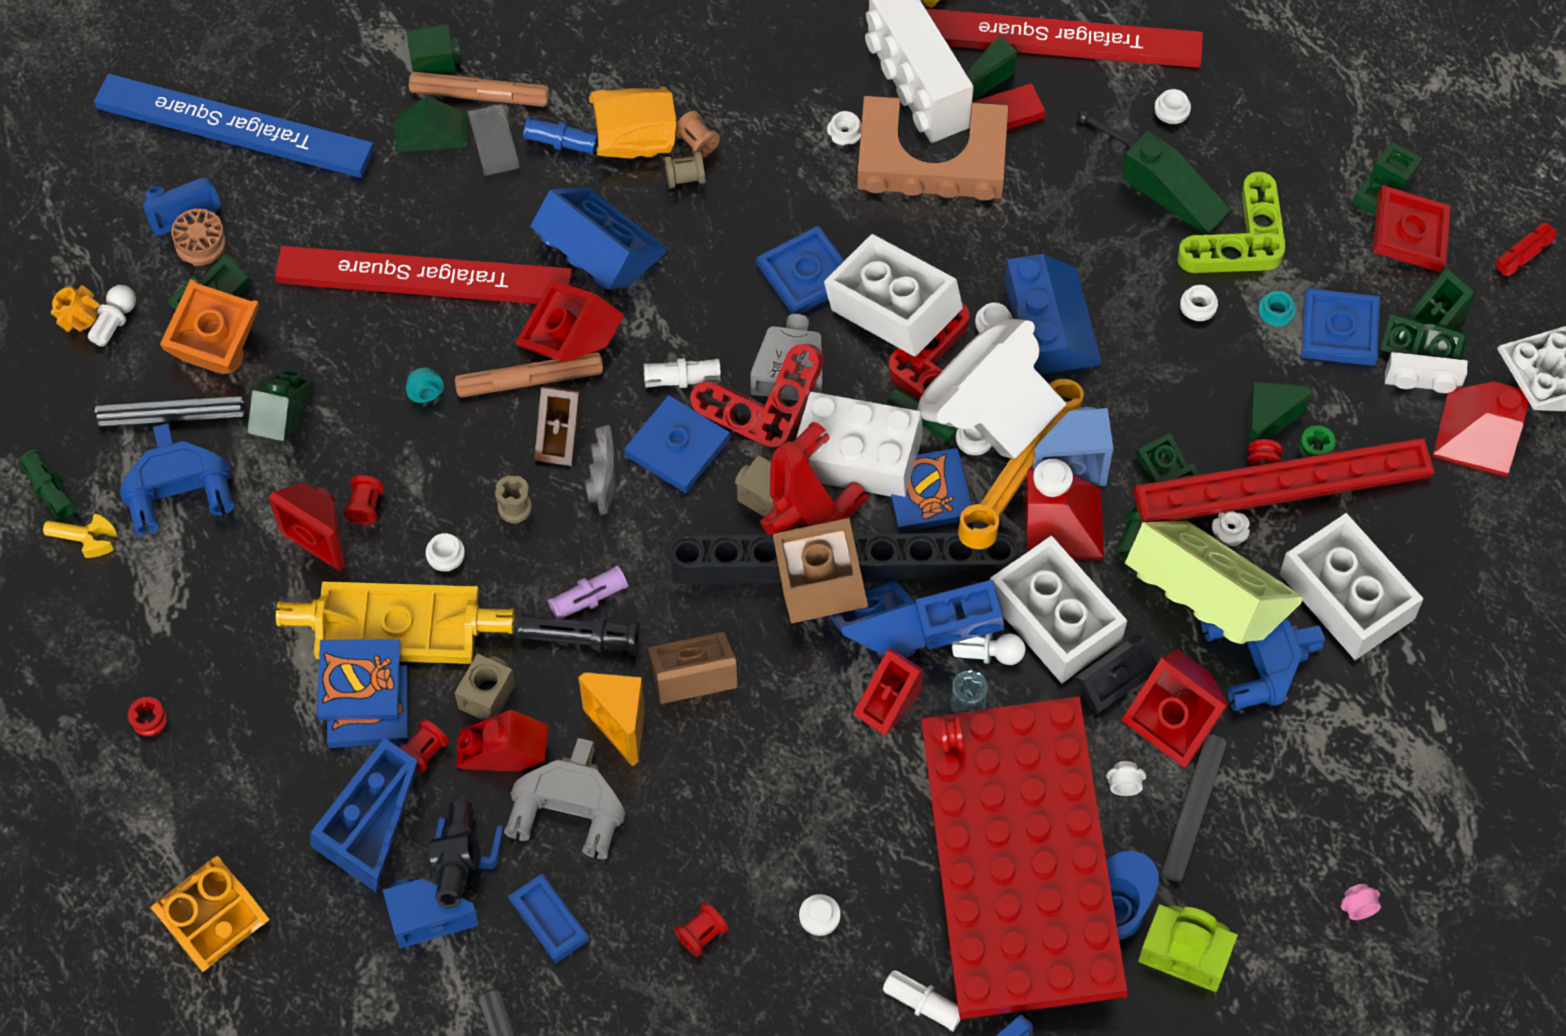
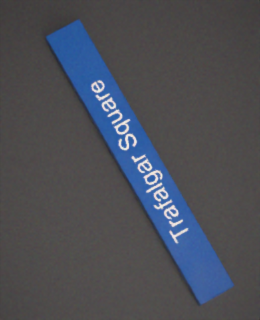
M112 74L107 75L94 100L96 109L359 178L363 177L375 150L373 142Z

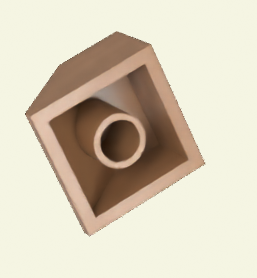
M850 518L773 534L784 597L791 623L868 607Z

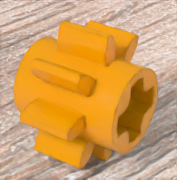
M71 285L61 289L55 295L52 302L53 310L51 314L57 318L56 324L67 332L72 327L81 332L83 329L93 325L98 316L97 307L100 306L93 299L94 294L83 285L78 290Z

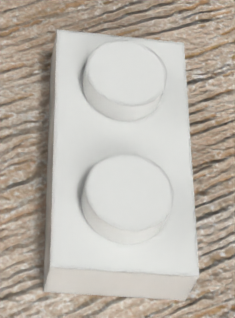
M1392 352L1385 370L1384 384L1396 385L1402 389L1415 387L1433 389L1439 393H1450L1455 389L1462 388L1467 375V360Z

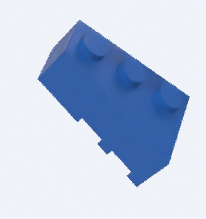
M384 738L310 833V844L313 849L376 893L416 777L417 760Z

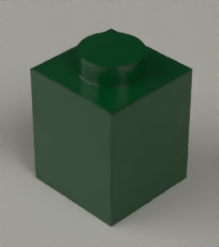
M448 25L406 31L413 72L440 75L456 74L454 60L461 59L458 38L451 39Z

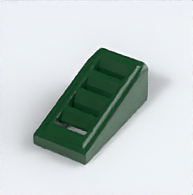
M1001 36L988 47L966 73L973 85L972 102L1015 74L1017 51Z

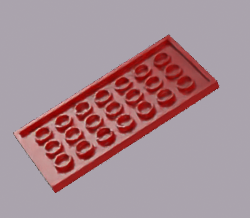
M1080 696L956 713L960 714L964 750L960 751L957 747H952L949 752L944 753L940 716L921 718L960 1019L1128 997ZM955 714L942 716H945L946 719L951 720L954 718Z

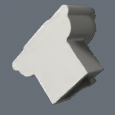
M1011 318L996 322L978 334L927 387L919 400L917 411H921V417L927 421L961 429L975 427L1001 456L1015 459L1066 405L1063 399L1033 367L1039 356L1038 342L1033 335L1035 329L1033 322Z

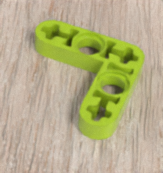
M1254 172L1248 175L1244 181L1242 203L1247 233L1193 235L1183 239L1177 258L1183 270L1191 273L1261 271L1275 269L1281 264L1285 253V240L1277 185L1271 175L1265 172ZM1256 186L1260 187L1261 191L1264 192L1263 200L1260 203H1257L1258 192L1254 189ZM1257 215H1266L1272 219L1273 224L1267 227L1259 226L1254 222L1253 218ZM1225 247H1234L1240 251L1241 256L1236 259H1229L1222 254L1221 250ZM1249 247H1251L1250 254H1253L1252 257H1248ZM1268 247L1273 255H1266V251L1262 250V248ZM1210 249H1215L1214 258H1211L1212 252H1210ZM1190 250H1196L1200 258H1193L1192 253H1189Z

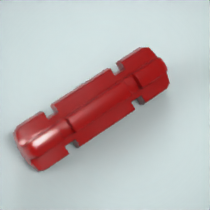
M1547 222L1538 225L1534 232L1528 233L1510 248V252L1506 251L1497 258L1495 263L1496 269L1503 276L1512 275L1518 270L1517 266H1523L1542 251L1541 247H1547L1554 241L1557 234L1555 228L1551 227Z

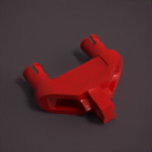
M811 422L808 428L793 442L782 443L773 454L770 468L769 495L773 499L774 507L760 521L768 535L785 532L787 529L794 530L797 527L804 528L849 518L868 500L867 493H864L861 497L859 496L865 490L855 482H850L847 488L833 501L808 464L809 458L830 439L828 433H825L822 437L820 436L826 430L817 422Z

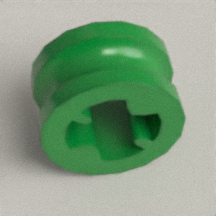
M1317 425L1307 428L1302 434L1299 443L1300 455L1302 458L1333 453L1336 442L1335 436L1324 426ZM1312 440L1321 441L1320 446L1323 445L1322 450L1313 449L1314 444L1311 445Z

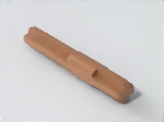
M413 72L409 78L410 92L418 94L541 107L546 106L549 100V88L545 85Z
M596 352L565 363L554 359L458 375L455 377V386L458 396L462 398L600 375L603 373V365L600 354Z

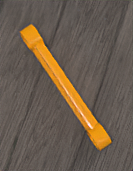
M1058 379L1049 384L1060 397H1067L1072 401L1065 402L1066 405L1030 444L1015 459L1011 458L982 502L968 506L962 511L958 536L964 545L972 549H985L994 544L997 538L999 516L1026 478L1027 470L1032 469L1035 447L1069 411L1082 408L1084 392L1079 384L1068 379ZM981 522L988 525V527L983 529L974 527L972 530L967 524Z

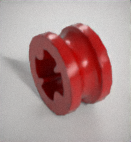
M1268 439L1252 441L1248 446V467L1282 462L1280 458L1283 452L1281 444Z
M142 697L137 699L128 710L129 722L140 735H156L167 724L166 711L155 698ZM150 709H153L152 712L155 715V719L150 723L148 720H145V724H142L143 721L140 718V714L145 710L149 714Z
M955 714L951 720L946 719L945 716H940L944 753L949 752L952 747H957L959 751L964 750L960 714Z

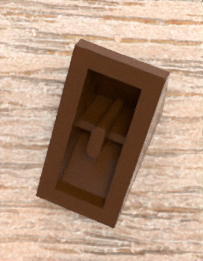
M549 386L541 387L534 460L572 466L583 422L580 391Z

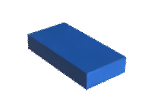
M543 873L508 896L511 904L555 964L589 941L588 934Z

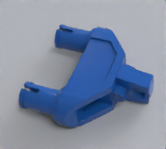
M168 423L153 427L157 448L150 449L144 453L127 474L120 488L121 500L130 509L134 533L142 536L147 535L144 521L149 526L150 534L159 529L152 504L154 500L205 487L211 514L222 515L219 504L220 500L224 505L226 513L232 511L234 502L232 501L227 483L231 475L228 463L215 453L188 442L179 441L174 443Z
M1285 618L1264 640L1247 641L1260 679L1227 687L1229 702L1234 701V703H1231L1232 709L1238 711L1241 708L1265 702L1272 706L1283 704L1299 663L1308 659V653L1323 648L1325 637L1321 627L1315 626L1298 630L1296 625L1291 626L1289 620ZM1201 621L1203 633L1208 632V634H1205V639L1208 642L1225 637L1223 635L1224 630L1215 624Z

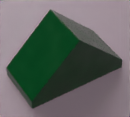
M426 95L395 118L396 151L406 152L468 147L466 113Z
M1446 268L1407 317L1455 329L1466 320L1476 291L1453 270Z
M1254 382L1249 398L1247 447L1255 440H1269L1306 412L1313 391L1308 386Z

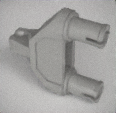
M578 738L571 759L563 757L562 761H553L525 774L514 783L511 792L514 805L504 830L507 836L516 839L517 833H520L519 840H529L537 809L546 808L591 819L592 823L582 851L594 858L595 851L599 852L597 859H606L608 857V850L615 827H619L623 823L626 813L613 790L598 772V765L591 764L595 752L593 741Z

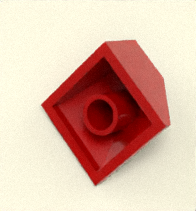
M550 280L515 344L521 348L565 363L606 348L611 338L615 335L624 315L594 293Z
M1493 381L1455 389L1453 392L1447 393L1432 457L1507 477L1529 402L1521 388Z
M1027 470L1024 489L1026 553L1052 536L1073 560L1103 561L1101 489L1073 474L1072 484L1065 493L1057 497H1048L1042 494L1034 484L1033 476L1035 470Z
M305 482L274 491L268 498L280 534L341 572L345 568L340 522L334 497L321 487L314 489Z
M1177 649L1160 659L1121 721L1182 767L1186 768L1228 706V702L1210 672Z

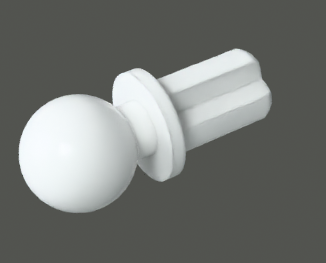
M126 285L112 287L106 296L107 305H100L97 309L99 317L88 333V339L98 346L103 347L108 343L117 326H123L126 322L123 314L130 312L135 307L136 295Z
M991 633L952 643V651L955 657L984 659V663L989 664L991 657L995 656L999 662L1005 665H1014L1024 657L1025 644L1015 634H1004L997 640H993Z

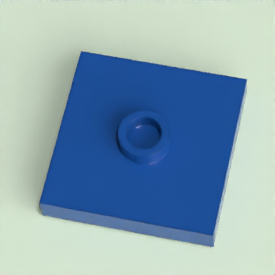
M668 395L625 447L624 454L666 482L687 493L730 440V432Z

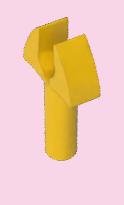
M94 514L92 523L85 527L49 520L43 526V533L46 536L82 542V552L85 558L98 557L114 550L111 542L97 541L93 537L96 538L99 535L105 534L118 538L116 530L111 523L97 514Z

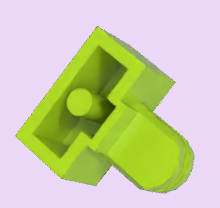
M1159 904L1138 962L1217 992L1238 935L1230 932L1226 925L1217 922L1215 917L1202 910L1192 907L1181 908L1173 905L1165 907Z

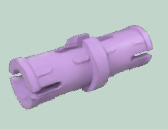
M616 565L588 581L586 578L577 581L578 586L547 601L556 619H563L587 606L590 609L598 606L599 600L627 588L628 584L623 572Z

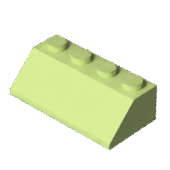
M1189 521L1143 522L1125 564L1137 571L1139 579L1159 586L1166 591L1165 596L1176 603L1187 605L1194 610L1195 617L1203 622L1215 624L1224 630L1223 635L1227 639L1239 644H1244L1247 641L1264 640L1301 604L1304 598Z

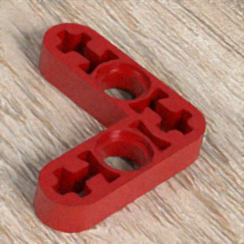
M963 302V309L957 314L959 322L954 319L946 325L945 332L941 330L934 337L939 341V345L936 348H923L916 357L897 348L889 358L888 374L890 379L917 400H920L925 392L924 386L928 382H932L943 371L935 363L968 328L969 310ZM908 363L912 364V371L908 368H905L903 371L899 370V364L902 366H906ZM916 376L919 377L917 383H915Z
M800 344L791 348L786 355L766 405L714 381L703 382L694 387L690 397L691 405L700 415L754 441L772 448L779 447L782 443L790 441L805 410L810 391H813L823 368V354L819 348L812 344ZM809 352L808 359L813 362L812 367H805L799 377L806 379V383L804 384L799 379L789 378V373L792 375L798 374L801 368V362L797 360V356ZM786 385H793L799 392V400L792 407L784 404L781 399V391ZM713 390L712 397L714 399L726 402L729 396L731 400L725 407L717 404L706 407V399L702 397V393ZM740 403L747 405L751 410V419L745 425L737 423L733 416L734 408ZM774 408L784 413H791V418L788 416L782 417L779 423V429L783 431V435L772 439V431L767 429L768 424L776 423L781 414L774 412Z

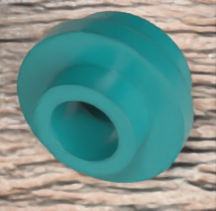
M1273 291L1261 299L1258 313L1266 324L1273 327H1283L1294 319L1296 306L1289 294L1283 291ZM1272 309H1279L1282 313L1274 312Z
M430 368L417 369L407 378V395L412 401L417 403L434 400L442 393L444 388L441 376Z

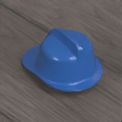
M1136 851L1119 852L1106 860L1119 939L1132 936L1141 927L1144 914L1155 898L1159 887V872L1154 862L1144 853Z

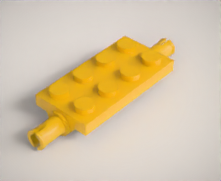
M322 582L321 596L318 599H314L312 603L278 601L277 609L280 610H276V624L278 627H311L315 631L314 655L316 659H319L320 640L399 639L401 642L400 662L471 664L473 662L475 636H478L479 632L513 634L514 626L512 625H515L514 608H480L478 604V586Z

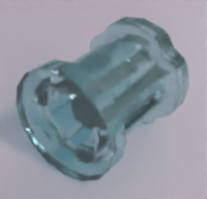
M964 671L955 677L952 683L953 695L951 696V708L955 714L978 711L985 708L988 683L984 676L975 671Z

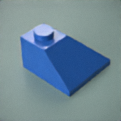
M896 580L865 589L868 603L867 608L829 615V618L844 636L882 655H885L886 651L892 648L902 656L908 657L913 655L916 649L926 646L916 603Z

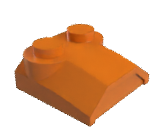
M190 279L160 345L164 351L184 362L221 374L232 373L242 364L244 358L242 348L260 304L258 301H249L198 284Z

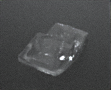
M610 425L595 428L597 443L590 444L594 463L589 464L591 479L584 480L589 502H597L600 515L606 514L609 510L616 480V466Z

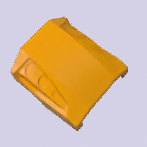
M660 87L659 89L630 88L591 92L589 102L593 103L598 135L597 156L632 159L639 156L654 157L658 153L671 152L675 141L676 116L672 92L666 87Z
M215 856L150 907L202 972L207 970L252 932L269 921V918L218 856Z

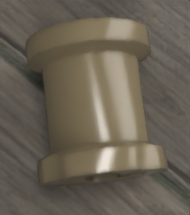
M700 151L694 152V156L664 158L669 188H675L676 184L698 181L699 184L705 183L704 165Z
M505 476L496 484L495 497L498 501V513L503 520L509 523H520L526 520L532 511L531 500L528 496L529 486L526 480L520 476Z

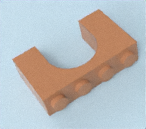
M864 96L857 189L867 190L871 193H881L884 191L902 192L912 196L923 193L938 194L945 198L956 196L975 197L979 200L1002 198L1008 105L972 103L969 141L965 149L957 157L949 161L927 163L910 156L899 142L900 98Z

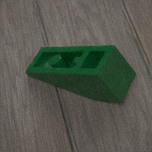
M1148 130L1126 152L1121 178L1203 234L1210 235L1230 214L1231 209L1175 148Z

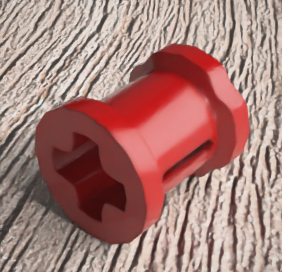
M353 476L350 481L352 493L349 505H346L343 509L344 517L356 524H374L377 520L375 508L378 496L384 492V484L370 476Z
M423 719L418 724L420 729L406 745L400 744L398 746L417 760V771L421 773L428 768L426 763L440 747L445 748L450 743L447 736L436 725L426 719Z
M704 902L700 905V912L684 926H676L674 933L691 954L699 957L703 953L702 948L718 933L725 934L729 928L721 915L710 904Z

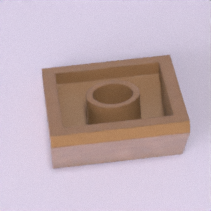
M724 632L648 647L660 704L737 688L736 660Z

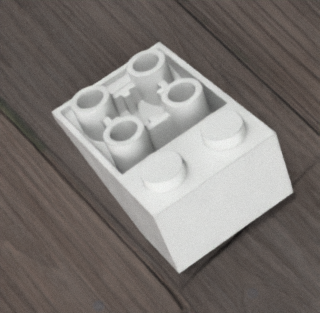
M1566 326L1503 344L1497 348L1533 410L1566 411Z

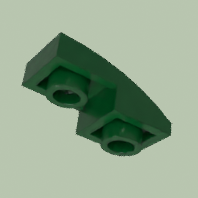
M1392 313L1388 320L1380 350L1390 353L1462 360L1470 333Z
M1171 433L1134 452L1153 483L1200 475L1194 463L1187 464Z

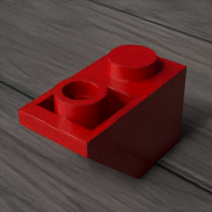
M509 710L461 729L457 741L456 767L471 770L519 772L545 762L548 725L514 710Z

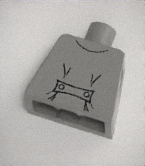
M791 314L787 317L786 328L775 326L768 328L751 371V395L769 397L786 355L794 346L812 344L819 348L822 353L821 334L808 331L809 319L806 316ZM809 352L797 356V360L801 362V368L798 374L792 375L789 373V378L799 379L804 384L806 383V379L799 377L805 367H812L813 362L808 359ZM822 370L812 392L822 393ZM786 385L781 391V399L798 401L799 392L797 388L793 385Z

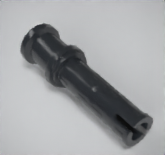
M522 614L518 628L520 640L529 639L591 646L595 652L603 653L604 649L627 651L629 656H636L640 635V624L638 621H632L631 624L607 622L606 618L600 617L595 619L594 623L533 617Z

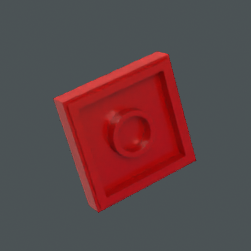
M1383 185L1378 191L1373 253L1441 272L1446 267L1451 205Z

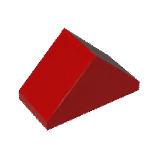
M889 648L853 714L886 736L920 695L923 669L892 648Z

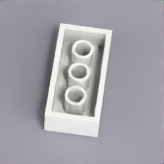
M869 0V11L866 12L868 33L865 34L867 46L872 54L877 53L880 58L881 67L888 80L892 79L897 86V94L901 103L904 106L908 105L911 109L918 131L925 132L929 141L934 143L970 127L973 85L921 1Z

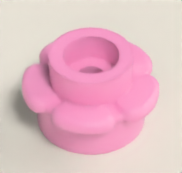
M1366 884L1355 885L1345 892V898L1342 900L1341 905L1342 910L1348 912L1350 919H1365L1380 910L1381 905L1378 901L1380 893L1378 890L1368 888Z

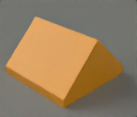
M595 673L582 674L578 679L583 710L631 766H634L639 762L645 715L642 677Z

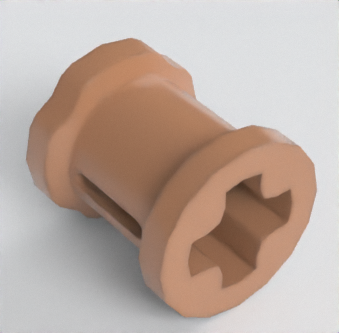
M690 111L676 122L675 136L680 139L683 138L692 147L693 155L694 152L700 151L702 158H704L718 146L720 135L714 130L710 131L701 121V115L697 111Z

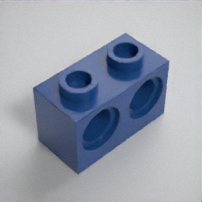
M993 580L915 600L928 650L1004 630L1003 615Z

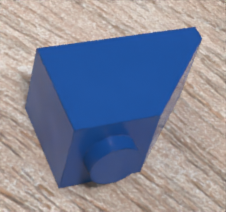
M412 878L402 879L393 883L391 888L383 890L399 949L478 926L479 923L473 903L461 898V903L458 907L443 908L438 904V900L435 899L437 885L423 878L418 880Z

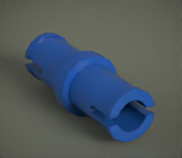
M528 116L524 127L523 139L554 145V149L560 151L563 148H568L594 155L598 135L597 132L569 127L567 122L560 121L559 124Z

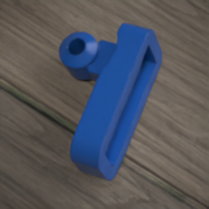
M199 178L165 192L162 186H153L146 191L145 196L147 200L143 203V209L149 225L156 235H163L172 231L174 221L185 211L206 209L216 213L221 206L217 191L208 178ZM202 213L200 218H204L205 213ZM189 215L185 216L186 220L192 219Z

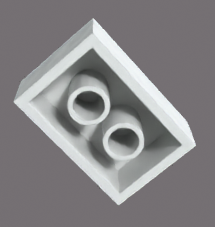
M873 234L824 281L832 311L914 357L963 309L957 279Z
M810 391L797 437L808 428L811 422H817L825 428L826 431L820 435L821 437L825 433L829 434V441L823 444L809 458L808 463L821 484L847 488L850 482H855L865 490L864 492L885 496L894 494L906 497L914 463L923 437L921 411Z
M1347 513L1287 552L1279 574L1295 592L1304 597L1302 601L1354 660L1413 621L1423 601V597Z
M1052 536L990 578V580H993L1003 617L1061 683L1068 680L1123 640L1127 623L1126 618Z

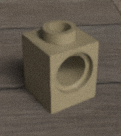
M758 455L750 466L748 464L743 466L736 477L735 484L737 485L738 502L765 517L774 507L773 499L769 495L771 462Z
M477 654L455 691L458 709L482 720L499 715L516 686L513 670L510 665L498 657L491 656L486 658ZM484 682L496 683V685L489 690H481L478 688Z

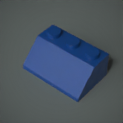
M590 187L549 190L530 226L541 235L540 239L545 244L561 250L567 255L566 259L575 267L585 269L593 276V281L597 285L608 290L629 287L659 260L668 249Z
M1045 254L1007 259L1004 284L1013 319L1028 320L1033 322L1035 326L1033 335L1038 342L1039 356L1033 366L1034 369L1042 375L1101 365L1077 268Z

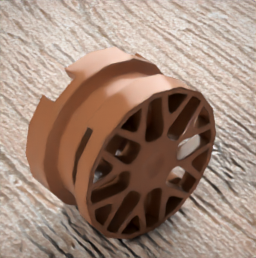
M206 209L185 211L176 218L172 225L171 235L178 257L184 262H189L194 266L207 265L221 257L225 250L226 238L220 219L211 211ZM202 213H205V218H200ZM189 215L192 219L186 220L185 216Z

